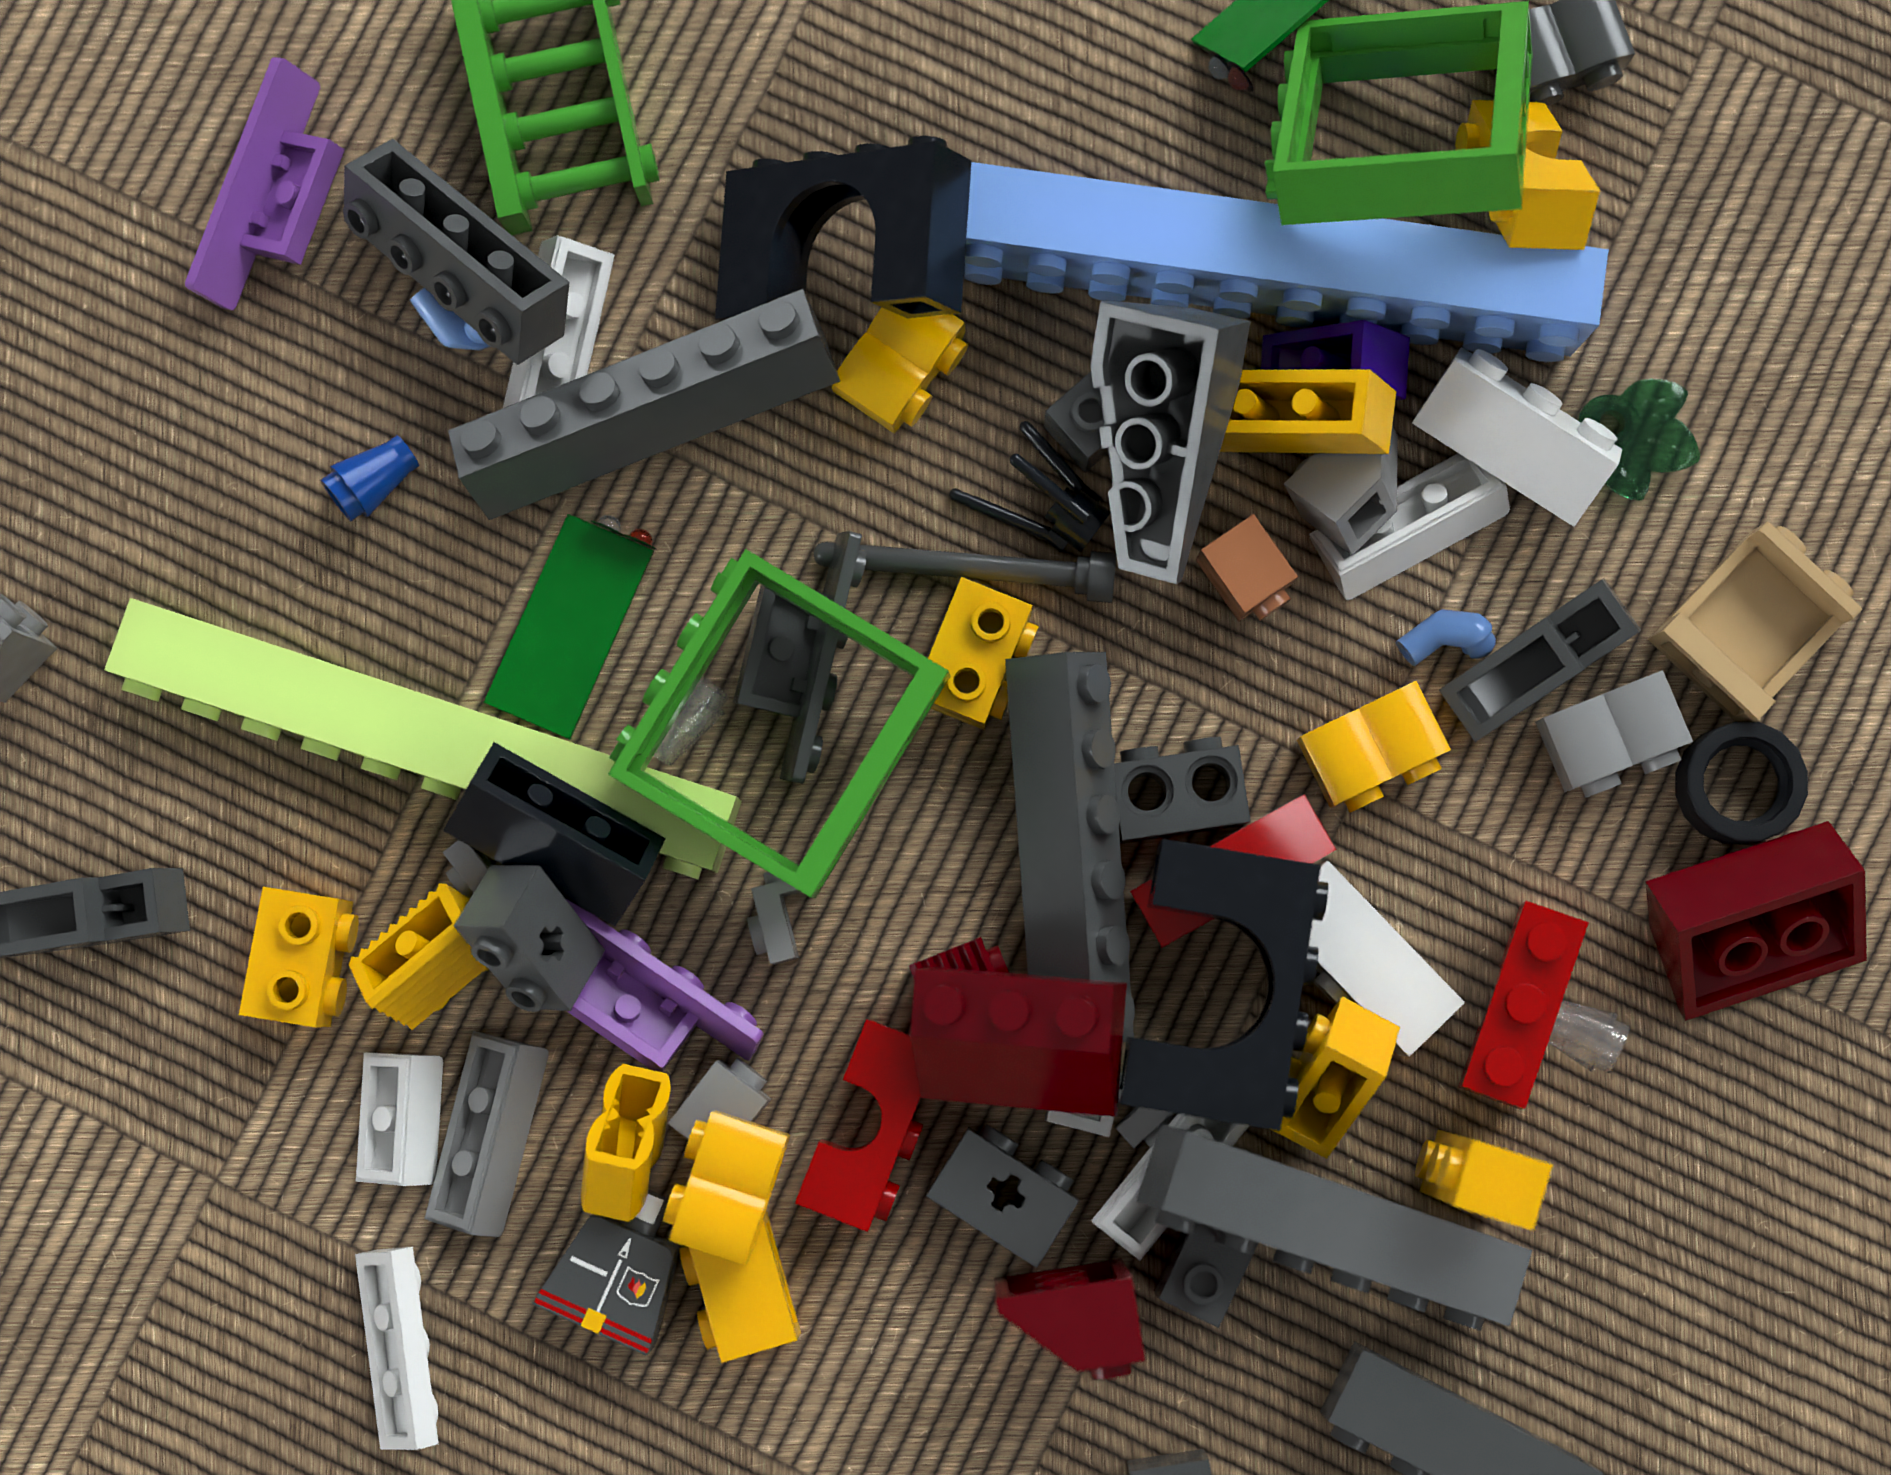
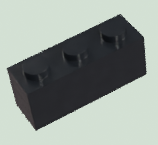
M495 742L490 747L443 829L444 832L503 865L540 866L566 900L613 926L617 925L644 884L666 840L665 837Z

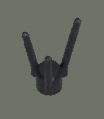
M1028 421L1020 423L1021 432L1068 487L1063 491L1019 454H1012L1010 456V463L1055 502L1045 515V518L1054 524L1052 528L959 489H952L949 492L951 500L1043 539L1060 553L1068 543L1079 552H1082L1111 513L1099 503L1102 497L1085 485L1049 442Z

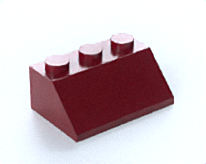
M1829 821L1645 881L1649 926L1679 1011L1685 1021L1867 961L1865 869Z
M946 967L916 968L910 1037L921 1098L1111 1117L1118 1116L1127 983Z
M1121 1258L994 1278L997 1312L1076 1372L1090 1370L1092 1380L1113 1379L1132 1374L1131 1363L1146 1361L1133 1278Z

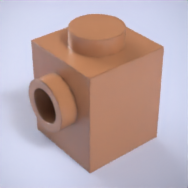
M1254 514L1202 548L1196 558V562L1238 622L1253 612L1261 621L1280 609L1291 600L1285 590L1291 587L1298 578Z

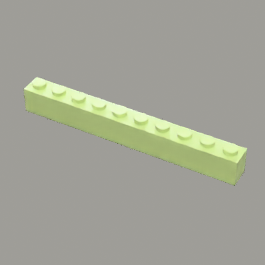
M133 598L129 599L104 669L125 678L121 688L123 691L159 702L162 691L184 697L181 710L217 722L222 710L244 717L240 728L242 730L278 741L281 730L304 737L300 749L338 761L342 749L364 757L360 769L396 781L401 769L424 776L421 789L454 800H458L461 789L466 790L493 742L665 837L666 840L659 854L666 856L662 866L664 869L699 880L702 868L718 873L726 850V846L608 775L615 763L609 759V754ZM646 767L645 772L734 825L742 803L737 796Z

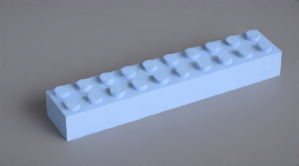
M972 162L964 278L968 281L985 285L1000 284L1002 278L1027 281L1026 287L1043 293H1061L1064 287L1089 290L1088 295L1101 301L1121 302L1126 299V295L1151 298L1150 303L1153 305L1188 307V304L1208 306L1213 307V313L1239 319L1249 318L1251 312L1276 316L1275 321L1277 323L1297 328L1310 327L1313 325V321L1338 324L1367 320L1410 337V343L1432 345L1438 343L1440 338L1462 341L1463 348L1472 352L1476 349H1481L1488 353H1497L1501 351V347L1526 350L1525 356L1532 360L1558 362L1562 361L1564 356L1571 357L1600 324L1609 249L1585 246V250L1509 248L1504 237L1500 234L1384 218L1281 225L1278 204Z

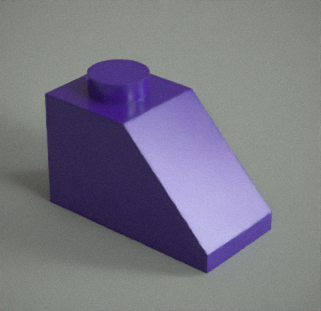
M1367 320L1263 335L1261 370L1370 369L1396 391L1395 401L1406 399L1410 337Z

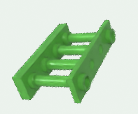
M451 0L497 217L503 228L511 235L533 231L528 210L538 208V201L632 181L641 206L653 204L649 183L660 181L652 145H640L610 9L612 6L621 5V0ZM594 5L600 38L506 58L504 53H494L491 33L500 32V25ZM602 63L607 65L613 97L519 117L517 112L507 113L503 92L513 90L512 83ZM619 122L626 156L537 176H531L530 171L520 173L516 151L526 149L525 142Z

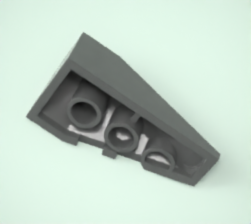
M1118 301L1100 302L1090 367L1093 388L1100 389L1105 426L1099 427L1101 447L1102 449L1108 448L1113 487L1108 491L1119 569L1173 584H1178L1182 581L1239 389L1251 321L1189 307Z

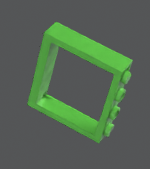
M1529 1L1306 20L1297 28L1294 50L1284 52L1286 83L1279 84L1280 121H1273L1271 126V147L1274 159L1265 161L1267 174L1266 197L1267 199H1277L1281 225L1522 209L1533 59ZM1497 69L1491 144L1489 148L1311 161L1323 83Z
M745 549L738 561L731 558L723 572H718L715 577L711 591L717 594L705 616L703 617L698 613L694 614L683 629L676 645L683 652L671 672L669 673L661 669L650 683L642 700L649 708L638 726L634 728L631 725H627L616 739L618 743L609 757L615 763L608 775L810 898H816L946 685L950 674L947 669ZM758 584L913 676L912 681L800 865L645 772L646 767Z

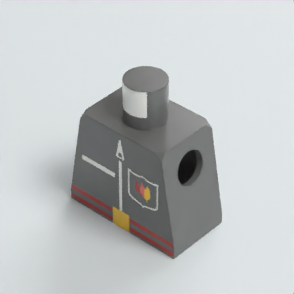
M648 1189L647 1199L643 1208L630 1222L591 1214L538 1292L533 1305L647 1356L655 1347L659 1337L680 1255L679 1249L681 1248V1245L657 1234L669 1199Z

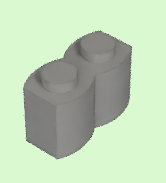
M1663 670L1548 715L1535 722L1564 792L1581 786L1585 798L1622 784L1617 772L1638 763L1641 764L1644 773L1648 774L1681 761L1682 759L1677 748L1693 742Z

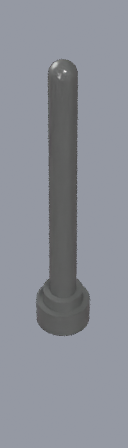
M821 542L815 547L813 556L817 564L829 567L835 542ZM861 544L859 549L865 550L867 555L864 570L1075 587V594L1087 595V601L1112 603L1116 567V553L1091 551V557L1078 556L1077 562Z

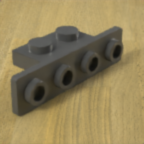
M852 531L837 534L823 593L818 592L843 608L846 607L850 586L858 587L866 565V551L859 549L862 534ZM761 585L733 703L794 717L780 779L803 784L806 773H814L820 761L823 738L816 735L821 710L829 711L836 693L837 675L830 673L836 648L843 649L848 637Z

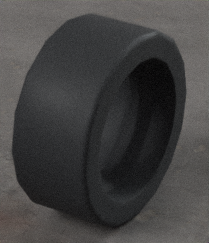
M1735 721L1701 734L1684 750L1681 757L1682 760L1675 771V796L1683 816L1700 834L1722 844L1747 845L1781 834L1799 817L1808 796V771L1799 749L1781 731L1760 722ZM1731 746H1748L1761 752L1771 762L1777 776V795L1773 805L1762 816L1750 821H1735L1721 815L1709 803L1704 791V773L1710 760L1721 750Z

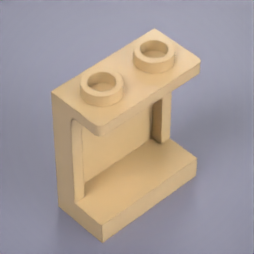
M1765 522L1749 532L1648 638L1662 654L1734 721L1739 722L1759 720L1776 702L1773 697L1840 626L1853 620L1862 611L1860 605L1851 598L1854 592L1843 578L1830 570L1822 571L1804 554L1806 547L1799 537L1783 526L1774 527L1769 522Z

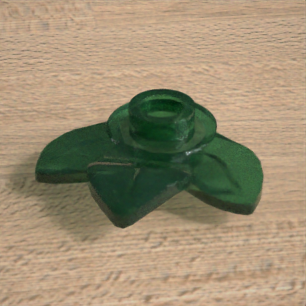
M1649 378L1638 380L1620 396L1611 394L1601 395L1590 400L1581 409L1577 417V421L1581 423L1584 418H1590L1600 423L1601 416L1610 415L1615 417L1620 424V431L1615 435L1617 440L1614 444L1623 450L1619 465L1605 483L1611 491L1631 500L1642 501L1649 489L1651 472H1678L1698 463L1700 451L1694 435L1682 421L1675 418L1688 396V392L1684 387L1664 379Z

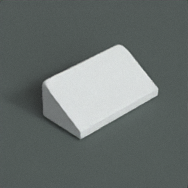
M364 1052L356 1182L397 1186L432 1185L434 1183L437 1172L443 1059L441 1056Z

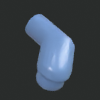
M1442 609L1433 613L1398 639L1396 645L1405 659L1411 665L1416 666L1443 645L1461 647L1463 653L1469 655L1472 659L1485 657L1495 647L1496 638L1491 632L1492 624L1480 613Z

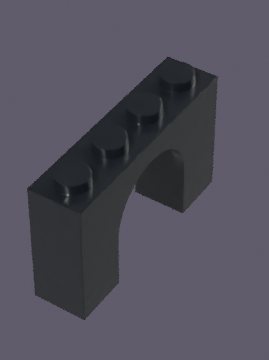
M914 136L909 138L908 145L888 147L881 144L867 143L857 145L855 153L837 155L824 151H811L804 153L803 160L784 162L777 159H757L752 162L751 168L726 171L715 319L723 321L800 289H803L806 294L808 262L818 233L837 211L848 204L860 200H867L875 223L871 303L907 319L961 313L972 160L948 148L947 142L944 139L934 136Z
M1162 839L1158 843L1148 907L1214 918L1227 922L1241 930L1255 944L1263 959L1267 974V993L1263 1008L1253 1025L1240 1037L1225 1045L1213 1048H1193L1127 1037L1120 1077V1104L1278 1131L1281 1130L1282 1117L1293 1118L1298 1096V1079L1289 1077L1292 1051L1303 1052L1309 1021L1308 1013L1299 1012L1302 986H1313L1319 956L1318 947L1309 946L1313 920H1323L1328 900L1329 884L1328 882L1319 881L1321 865Z

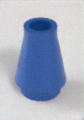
M396 435L384 444L331 465L330 469L332 472L320 481L336 506L349 521H352L361 514L368 518L402 480L420 465L410 448Z

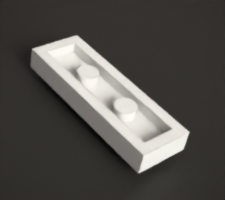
M413 1247L378 1249L355 1254L380 1449L418 1450L439 1444L436 1427L438 1406L431 1389L427 1359L430 1344L428 1335L423 1328L419 1298L421 1276L415 1264Z

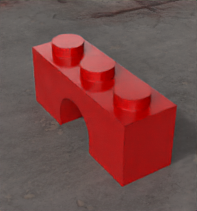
M1526 900L1519 907L1499 965L1500 971L1481 1025L1477 1029L1458 1088L1519 1110L1526 1109L1589 922Z
M866 1019L843 1080L864 1088L875 1097L880 1106L882 1116L879 1132L869 1143L853 1148L844 1147L822 1138L817 1144L795 1201L797 1205L866 1232L869 1231L874 1218L884 1222L887 1221L900 1185L888 1181L897 1157L910 1161L924 1125L912 1120L921 1095L910 1034L872 1019Z

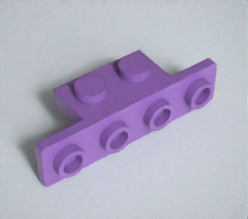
M273 57L269 63L185 281L187 289L219 307L234 310L238 304L256 255L301 265L345 151L330 139L303 134L318 96L320 84L283 58Z
M567 900L605 949L571 1011H567L568 1013L654 1071H664L696 1026L745 1060L749 1061L764 1033L756 1027L757 1022L747 1010L732 1002L722 1004L704 991L703 983L689 970L676 965L670 968L651 955L650 947L638 935L625 929H621L618 932L597 916Z

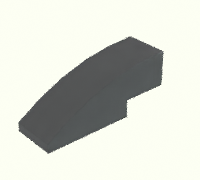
M1603 578L1439 689V691L1470 736L1477 742L1638 634L1641 629L1606 579Z
M149 868L103 877H82L0 892V958L89 947L190 931L183 868Z

